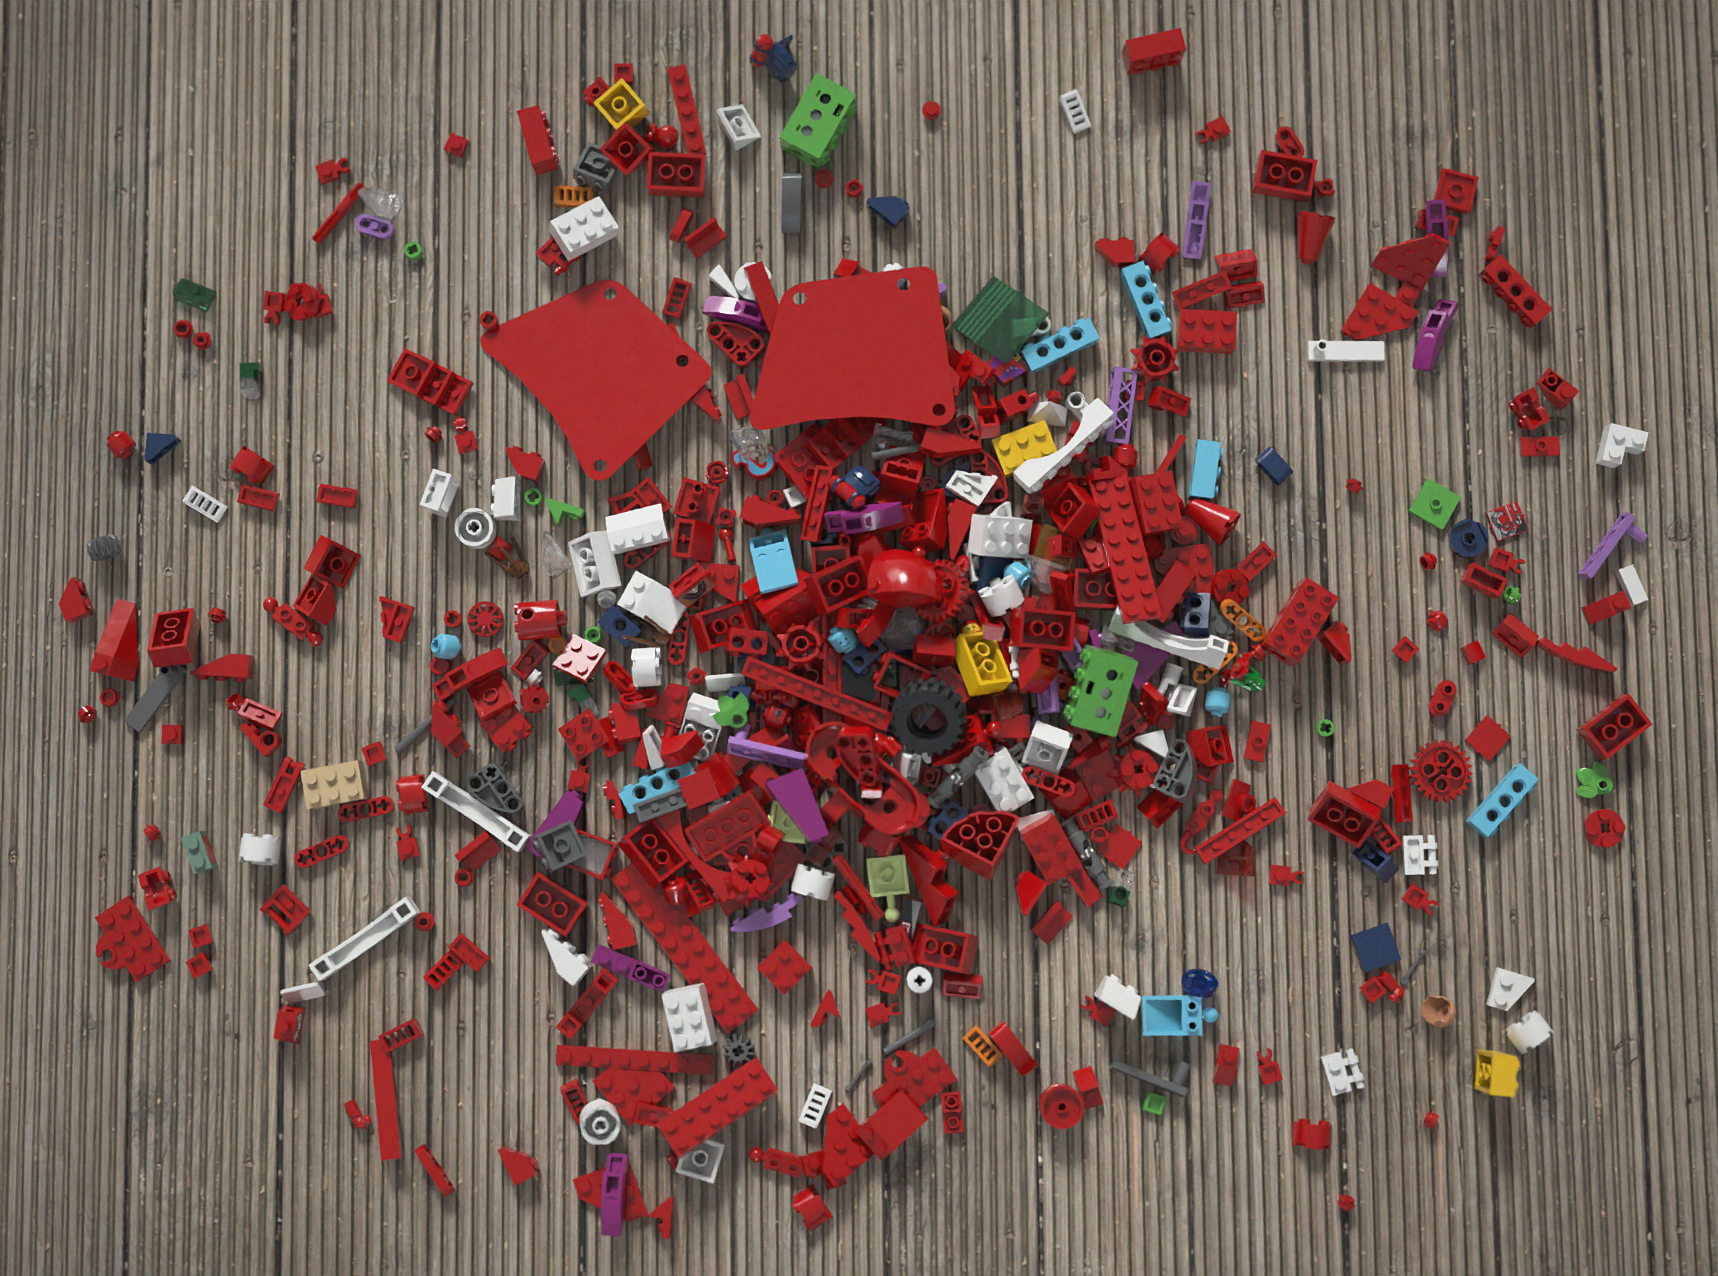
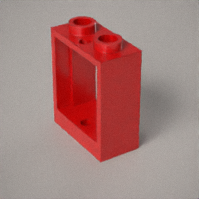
M888 650L887 654L883 653L879 662L881 664L880 670L874 672L871 681L874 682V689L896 698L900 690L881 682L891 658L920 670L921 673L918 679L925 678V681H928L932 670L926 665L913 663L912 659Z

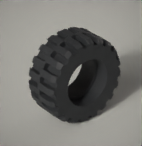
M920 678L917 683L914 681L908 683L907 688L903 687L896 697L891 711L890 723L893 727L892 732L894 736H899L898 742L901 745L906 744L907 750L911 752L913 749L917 751L916 754L921 756L922 753H927V756H934L935 752L940 755L945 753L946 748L951 750L955 743H958L961 739L967 719L966 704L962 702V695L955 693L956 688L954 686H946V681L936 682V678H930L929 681H925V678ZM920 704H933L945 713L947 722L943 727L936 730L923 729L913 721L911 710Z

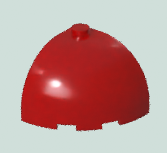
M891 549L880 552L873 559L868 574L866 595L898 609L941 601L942 589L940 578L936 576L934 566L927 559L911 551Z
M980 811L969 814L968 817L955 822L941 838V846L956 862L991 881L1013 839L1020 817L1003 811Z

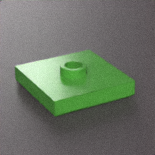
M1427 478L1408 512L1437 529L1443 530L1461 497Z

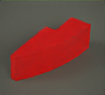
M987 385L971 386L974 413L981 439L1000 437V422L991 388Z

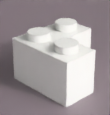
M1610 423L1603 428L1595 464L1615 468L1622 464L1624 452L1635 455L1643 452L1649 432Z

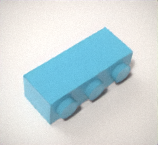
M1201 439L1196 441L1189 499L1199 498L1211 502L1214 497H1217L1218 485L1215 484L1216 478H1219L1221 467H1218V461L1222 459L1223 448H1220L1221 442Z

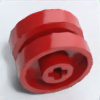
M1051 1084L1044 1089L1039 1099L1041 1115L1054 1128H1071L1083 1116V1100L1079 1093L1068 1084ZM1064 1103L1065 1108H1058V1105Z

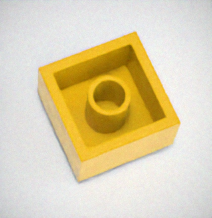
M622 78L594 102L595 106L616 131L624 122L633 128L650 113L645 104Z

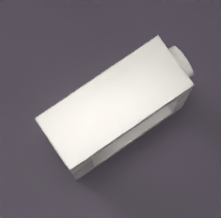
M433 468L420 505L428 512L447 518L460 482L451 474Z

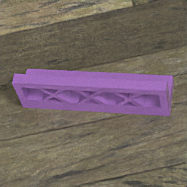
M1117 366L1111 370L1107 407L1114 412L1113 424L1108 429L1103 430L1102 444L1129 443L1138 371ZM1122 373L1132 374L1131 382L1128 385L1123 382ZM1123 390L1129 395V401L1125 404L1119 398ZM1123 408L1127 414V419L1121 423L1117 417V412ZM1119 427L1125 433L1124 440L1114 438L1115 430Z

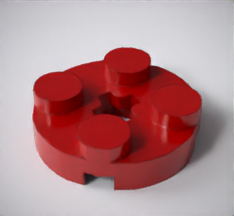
M293 283L286 295L283 308L294 320L306 321L308 318L311 319L319 309L320 303L316 296L318 292L310 284Z
M1222 569L1215 574L1213 585H1211V594L1218 604L1221 605L1224 600L1231 599L1239 605L1249 595L1247 579L1240 570ZM1228 583L1232 585V591L1226 590Z
M1608 809L1593 811L1584 821L1585 836L1592 845L1597 847L1609 848L1615 846L1621 841L1626 829L1622 818L1616 812ZM1607 824L1608 832L1601 833L1602 828L1600 825Z

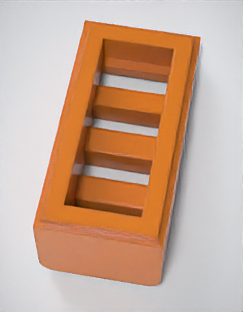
M554 186V204L556 208L579 207L594 199L593 187ZM561 193H564V200H561ZM569 193H572V201L569 200ZM576 193H580V201H576ZM584 193H587V201H584Z
M977 1025L962 1038L990 1068L1004 1056V1053ZM979 1033L980 1036L972 1043L970 1040ZM984 1039L985 1042L977 1048L976 1045ZM988 1045H990L991 1047L984 1054H982L981 1052ZM995 1051L996 1054L988 1060L987 1057Z

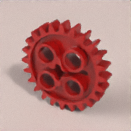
M936 559L935 563L929 562L934 566L936 576L940 578L942 600L915 605L913 609L917 610V614L923 616V619L942 623L943 619L949 621L950 616L956 617V610L962 611L960 604L966 605L963 598L968 597L964 592L969 587L964 586L968 579L963 578L966 573L960 571L961 567L945 559L943 561Z
M1434 740L1432 745L1427 742L1425 743L1426 749L1422 746L1419 747L1421 753H1413L1417 759L1410 760L1414 767H1409L1408 769L1413 771L1414 774L1409 775V777L1415 778V781L1411 784L1418 785L1416 792L1423 791L1422 797L1429 795V801H1433L1436 798V802L1439 803L1443 798L1444 802H1449V797L1452 800H1456L1455 794L1462 796L1461 789L1468 790L1465 783L1472 782L1467 778V776L1473 775L1472 772L1468 771V768L1473 766L1466 763L1470 757L1464 758L1463 755L1466 751L1459 752L1460 746L1452 747V741L1448 742L1447 745L1445 740H1441L1439 744L1437 740ZM1440 752L1445 756L1443 763L1438 760ZM1451 760L1454 761L1451 765L1442 770L1441 775H1436L1431 780V782L1428 783V779L1440 771L1439 768L1445 767ZM1425 765H1428L1431 769L1429 775L1424 773ZM1453 767L1456 768L1458 772L1455 778L1451 775V769ZM1438 780H1441L1443 782V788L1441 790H1439L1436 787V782Z

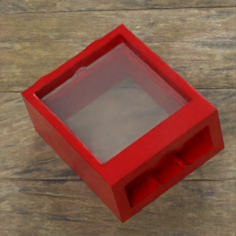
M575 828L588 855L566 865V867L601 880H605L606 877L609 878L613 869L610 866L611 862L617 858L620 848H617V843Z

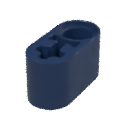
M1268 447L1255 459L1260 469L1277 486H1280L1293 474L1291 467L1272 447Z

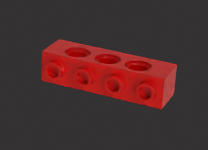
M1501 254L1479 273L1482 281L1490 285L1494 289L1495 295L1503 299L1507 303L1508 309L1516 313L1520 317L1521 323L1530 329L1553 310ZM1498 275L1503 276L1505 282H1500L1498 280ZM1511 289L1516 290L1518 296H1513L1511 294ZM1524 303L1529 304L1531 309H1525Z

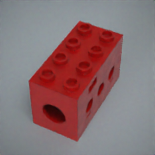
M1305 577L1296 584L1259 645L1265 652L1289 667L1300 663L1340 597Z

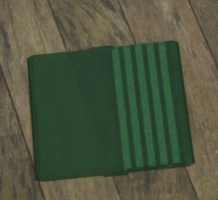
M992 276L951 326L973 341L975 345L1007 364L1049 313L1026 298L1019 291L1014 290L995 276Z

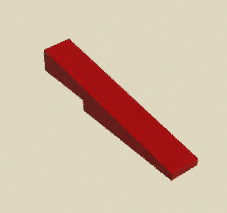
M380 1040L370 1041L380 1159L381 1161L398 1159L403 1157L392 1051L386 1054Z

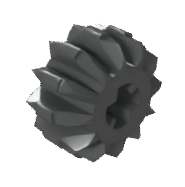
M114 535L94 538L86 545L87 553L91 560L94 561L108 560L119 555L122 551L120 541Z
M733 1034L734 1042L727 1038L726 1041L729 1045L722 1046L723 1049L728 1050V1052L722 1054L723 1057L730 1056L726 1062L730 1063L732 1059L735 1060L733 1067L737 1066L738 1061H740L742 1067L745 1065L743 1059L747 1062L751 1061V1058L747 1055H755V1052L749 1051V1049L755 1047V1044L748 1045L751 1040L750 1037L743 1041L744 1034L740 1035V1040H738L736 1034ZM738 1045L742 1046L741 1050L744 1049V1053L742 1052L740 1055H736V1051L734 1052V1048H737Z

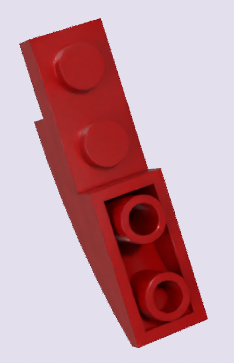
M496 648L444 674L445 677L431 686L439 701L442 700L444 702L473 683H479L509 665L501 648Z

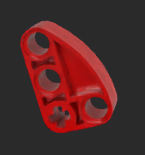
M712 322L707 326V334L710 341L739 369L749 367L764 352L763 339L745 326L732 322ZM713 329L721 330L718 336L711 335V331ZM727 342L734 343L731 349L724 348V345ZM759 342L761 346L758 349H752L751 344ZM739 356H742V357L745 356L746 361L743 362V361L741 360V361L739 362V358H738V357H739Z
M962 414L954 418L942 429V431L947 433H957L966 440L970 439V437L973 440L977 439L976 441L981 445L982 439L972 417L968 414ZM966 420L969 422V427L962 428L959 422ZM965 455L944 457V460L941 462L935 461L930 456V462L934 467L940 468Z
M981 448L977 454H981L984 460L976 462L973 458L976 454H971L970 473H982L984 476L990 477L995 475L998 478L979 506L1002 504L1008 497L1005 476L994 458ZM1001 491L1004 494V498L996 499L994 492Z
M866 726L842 728L835 740L836 751L840 761L846 770L862 785L866 787L875 785L880 774L875 731ZM842 737L847 738L849 741L843 740ZM864 755L870 756L871 759L866 758Z
M1001 1021L988 1032L1022 1077L1038 1066L1004 1021Z

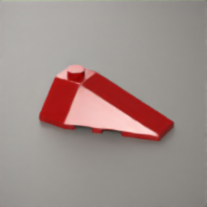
M120 599L116 600L96 648L90 671L132 682L135 681L139 667L136 603Z

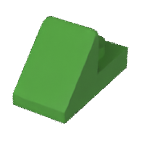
M546 498V503L559 527H561L565 513L567 514L566 517L573 520L584 518L585 511L582 508Z

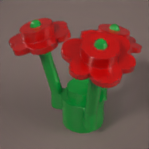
M1248 652L1239 655L1236 659L1237 662L1232 666L1233 669L1227 668L1225 672L1221 673L1219 687L1225 688L1230 682L1246 689L1248 692L1251 689L1255 692L1261 691L1265 685V680L1260 677L1261 674L1248 662L1253 654ZM1242 675H1245L1246 684L1232 679L1231 676L1239 679Z

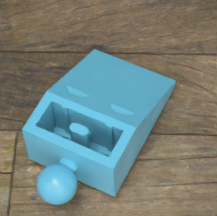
M768 527L762 530L760 536L749 538L761 594L799 585L786 529L775 532L774 529Z
M1201 995L1142 996L1143 1036H1202V1019L1208 1023H1213L1218 1019V1012L1215 1008L1208 1007L1202 1011ZM1190 1002L1195 1003V1008L1192 1010L1188 1007ZM1190 1022H1194L1196 1024V1027L1194 1029L1189 1028Z

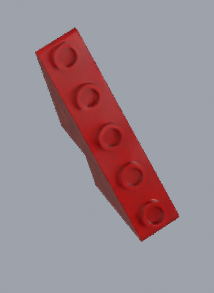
M912 834L901 838L899 843L934 926H938L948 921L959 894L942 879L948 863Z

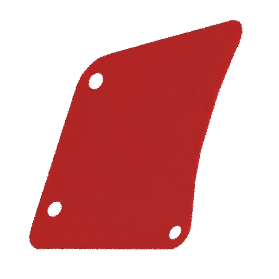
M921 266L804 282L794 285L783 294L777 309L750 412V424L752 427L758 430H769L810 420L848 417L892 418L932 426H942L952 420L955 414V404L937 274L934 270ZM902 278L908 279L910 282L909 288L907 290H900L897 286L898 280ZM796 293H803L806 296V301L803 304L798 305L794 302L793 297ZM936 404L945 406L946 410L942 416H936L933 413V407Z
M599 280L493 329L487 330L480 339L482 348L517 376L552 414L566 435L584 472L589 478L596 481L610 478L711 377V367L705 359L629 289L613 280ZM608 288L616 290V297L612 300L604 297V292ZM680 355H686L689 359L688 364L684 367H680L676 363V359ZM600 459L604 460L607 465L606 469L601 472L594 469V463Z

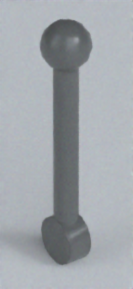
M1424 949L1419 950L1418 957L1406 975L1400 978L1402 984L1408 983V977L1420 959L1426 955Z
M870 1058L866 1061V1063L855 1076V1078L852 1080V1082L849 1085L845 1086L844 1090L846 1093H850L852 1091L853 1085L857 1082V1080L860 1078V1076L863 1074L866 1068L870 1065V1063L872 1062Z

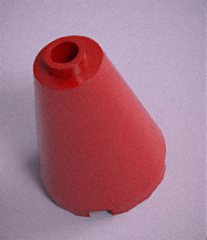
M1298 211V259H1301V263L1312 265L1313 262H1317L1335 223V217L1329 215L1324 217L1319 215V213Z
M1199 498L1190 499L1185 507L1187 510L1186 514L1220 546L1229 538L1230 535L1228 534L1231 530L1235 529L1241 516L1238 511Z

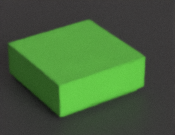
M1147 1091L1142 1110L1162 1116L1167 1097Z

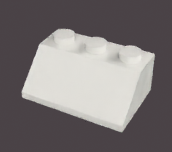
M661 504L605 517L607 535L611 551L614 555L670 541Z
M607 531L589 532L568 542L581 597L598 594L603 590L610 591L622 586L616 558L611 551Z

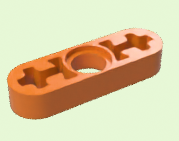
M1226 599L1221 603L1220 612L1254 641L1264 639L1266 636L1265 627L1235 601ZM1228 605L1232 606V609L1237 612L1235 615L1226 609ZM1241 616L1248 617L1244 625H1239L1238 623ZM1251 625L1259 630L1260 633L1258 635L1250 629Z
M1233 641L1228 643V646L1231 645L1233 647L1231 649L1233 653L1225 655L1226 661L1223 660L1219 670L1237 654L1238 647ZM1200 664L1192 672V680L1198 685H1203L1219 670L1206 666L1209 671L1204 675L1205 680H1198L1197 671L1201 673L1206 669L1203 667L1204 664Z

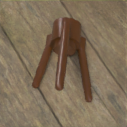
M513 536L510 539L521 562L519 559L514 561L503 547H500V550L510 561V568L488 552L484 553L489 559L507 571L512 578L520 579L529 571L527 567L529 564Z
M645 615L644 619L651 625L636 616L633 619L653 632L651 636L653 642L631 636H621L622 639L659 648V646H666L671 634Z

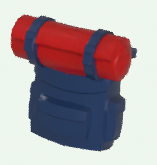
M760 35L755 42L753 51L750 53L749 63L755 67L765 65L769 68L770 74L780 83L789 80L795 72L797 64L785 48L790 46L794 38L793 35L774 43L769 35Z
M860 465L850 470L845 475V478L833 475L827 482V487L841 497L840 503L848 510H858L863 507L866 499L870 500L879 491L881 486L880 481L870 471Z

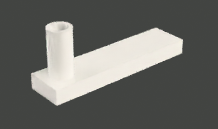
M1323 339L1308 341L1307 361L1383 362L1384 341H1326Z

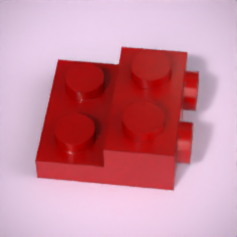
M515 705L479 723L504 753L513 751L518 746L517 742L521 738L525 740L532 734L531 730L534 728Z

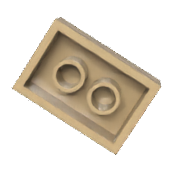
M356 760L301 771L307 809L313 810L369 799L363 761Z

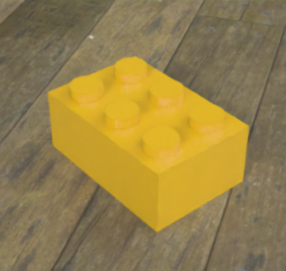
M1045 420L994 438L990 443L1005 478L1013 476V472L1025 461L1046 457L1057 452Z
M982 632L960 634L954 640L955 660L969 696L1003 692L1012 682L996 640L984 639Z
M1477 1049L1474 1089L1490 1095L1514 1097L1515 1092L1518 1090L1516 1072L1519 1071V1061L1517 1056L1498 1051Z

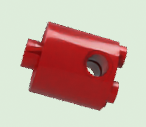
M557 599L514 604V613L518 621L514 622L515 633H518V640L561 638L562 626L568 625L566 610L560 611Z

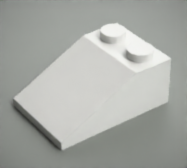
M635 571L617 603L624 610L645 621L647 620L644 619V616L647 615L670 634L673 633L686 609V606L674 598L670 589Z
M1105 975L1094 996L1134 1020L1141 999L1137 995L1138 990L1130 985L1127 988L1120 984L1122 980L1114 975H1111V977Z

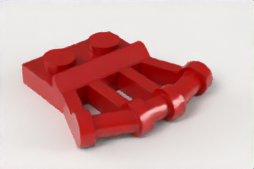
M649 477L631 491L607 499L608 504H611L614 515L629 512L637 505L645 508L661 504L664 514L672 508L671 504ZM631 497L635 499L620 511L619 501Z

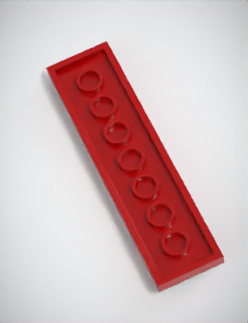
M1126 473L1123 476L1095 481H1090L1089 479L1088 485L1091 497L1101 508V512L1096 518L1123 625L1161 618L1162 613Z

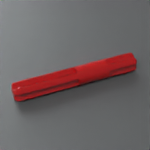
M358 182L315 232L312 239L316 243L321 244L366 191V187Z
M843 855L835 856L832 859L833 863L875 920L881 919L884 916V912Z

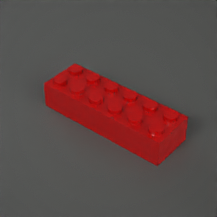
M755 1057L659 1121L657 1127L679 1160L776 1095L778 1088L758 1058Z

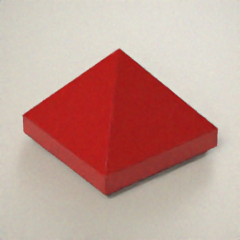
M496 536L487 552L504 561L506 557L500 550V547H503L509 553L513 545Z

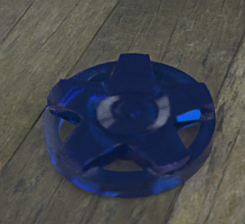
M1190 969L1182 975L1181 986L1189 996L1207 999L1216 993L1218 980L1209 971Z

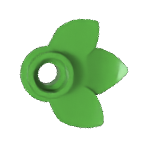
M740 693L735 699L725 695L719 696L718 707L720 711L713 715L714 720L721 726L730 725L734 729L743 728L747 723L746 712L749 708L745 695ZM740 716L741 721L736 723L734 717Z
M1595 761L1592 769L1580 768L1576 770V776L1582 783L1576 791L1579 796L1593 798L1597 794L1606 795L1611 792L1613 782L1607 777V769L1603 764ZM1605 782L1607 787L1601 788L1599 783Z

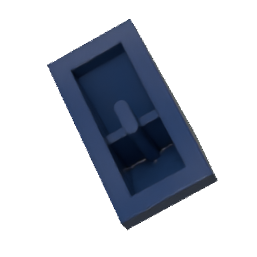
M147 433L144 460L154 465L182 440L174 434Z

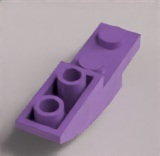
M794 892L786 897L787 902L780 905L778 902L770 907L771 912L769 913L764 907L760 909L757 906L749 911L750 916L743 919L741 916L733 921L734 926L730 929L734 932H748L777 925L791 918L792 914L789 909L805 900L802 894L799 893L797 895Z

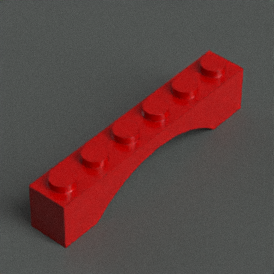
M676 810L655 818L668 836L677 844L680 851L690 860L688 865L694 872L698 870L702 875L700 880L704 885L712 887L714 890L712 894L718 902L721 900L724 903L728 901L730 892H727L726 883L722 882L721 879L727 877L730 872L711 867L693 851L684 833L682 812Z

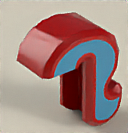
M742 449L734 451L731 455L733 467L738 471L745 467L747 475L752 480L758 482L769 479L778 467L771 458L775 454L774 451L762 465Z

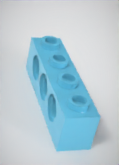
M1141 261L1123 268L1120 275L1145 336L1151 340L1169 335L1172 322L1169 317L1166 318L1164 313L1165 305L1157 296L1158 288L1150 279L1151 271L1148 265L1145 266L1144 262ZM1136 281H1143L1145 287H1138ZM1143 298H1150L1152 304L1146 305L1143 302ZM1150 315L1158 316L1159 321H1151Z
M1081 318L1073 323L1074 326L1067 328V326L1062 327L1056 331L1057 334L1050 336V334L1040 339L1039 343L1035 345L1030 343L1024 346L1020 356L1029 366L1030 375L1097 343L1100 337L1090 318L1086 320ZM1078 333L1081 336V339L1074 340L1072 339L1071 334ZM1061 341L1064 347L1058 349L1055 347L1054 342ZM1043 349L1047 352V356L1041 357L1037 354V351Z
M690 760L684 765L670 769L664 765L655 770L656 774L650 777L647 774L639 778L638 784L634 786L629 784L623 787L619 796L630 815L635 813L633 808L635 803L680 788L678 780L695 773ZM674 769L680 772V777L677 780L670 778V772ZM661 779L663 781L661 789L656 790L653 787L654 780ZM639 788H644L646 791V796L643 799H639L636 796Z
M1515 764L1465 822L1482 837L1493 836L1499 829L1497 826L1511 816L1510 811L1522 804L1524 801L1523 796L1526 793H1531L1537 785L1535 783L1538 781V778L1522 764ZM1514 782L1519 785L1517 793L1512 788ZM1502 796L1505 797L1507 800V804L1505 807L1501 806L1500 804V798ZM1489 811L1494 813L1493 821H1489L1487 818Z

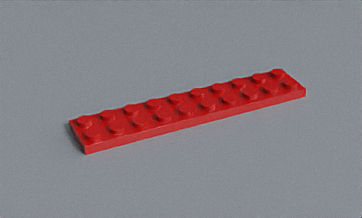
M630 863L611 878L612 882L690 985L705 983L711 1013L727 1034L759 1010L692 920L687 918L679 905H672L666 902L662 892V883L655 889H652L633 863Z

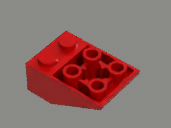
M756 495L746 497L739 516L742 524L759 530L768 527L775 528L802 524V517L799 515V511L788 508V510L782 509L780 504L772 501L768 504L763 502V498Z

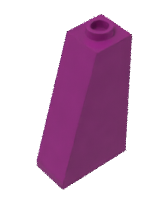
M1176 621L1162 629V631L1185 637L1184 628H1181V624H1177ZM1142 642L1122 653L1138 662L1131 685L1134 691L1141 688L1171 653Z
M803 768L764 783L766 789L807 842L813 841L816 844L825 840L824 836L828 835V831Z
M567 790L525 847L543 859L541 853L534 850L532 845L533 837L569 820H572L574 827H576L585 803L581 800L583 796L575 790L572 792Z

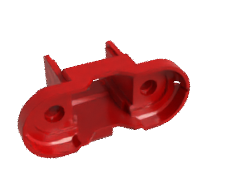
M828 722L818 726L807 740L805 756L813 772L821 779H826L824 782L825 788L833 794L819 810L823 821L832 827L849 809L859 819L864 816V821L882 834L896 835L908 830L916 822L921 806L919 795L913 785L878 755L880 767L893 780L884 789L881 798L872 806L867 804L861 806L841 789L835 781L838 777L836 772L843 766L836 751L835 740L842 728L850 726L841 722ZM842 737L843 740L849 741L847 738ZM829 750L835 751L837 758L830 759L827 756V752ZM884 805H891L893 807V813H886L884 811Z

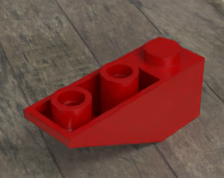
M704 384L689 400L719 424L721 423L719 419L722 416L718 406L714 407L712 402L715 399L711 388L707 390Z
M928 426L918 452L934 458L977 454L980 452L982 445L973 439H963L957 433L944 432L938 426Z
M228 654L190 671V675L196 676L198 680H208V677H215L216 681H227V678H234V682H246V679H253L254 656Z
M601 892V897H598L600 908H604L605 912L603 923L605 928L608 927L610 935H607L609 947L612 946L613 950L638 944L634 925L606 892Z

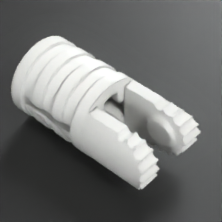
M1167 663L1158 691L1164 695L1169 684L1166 698L1171 700L1178 686L1183 668Z

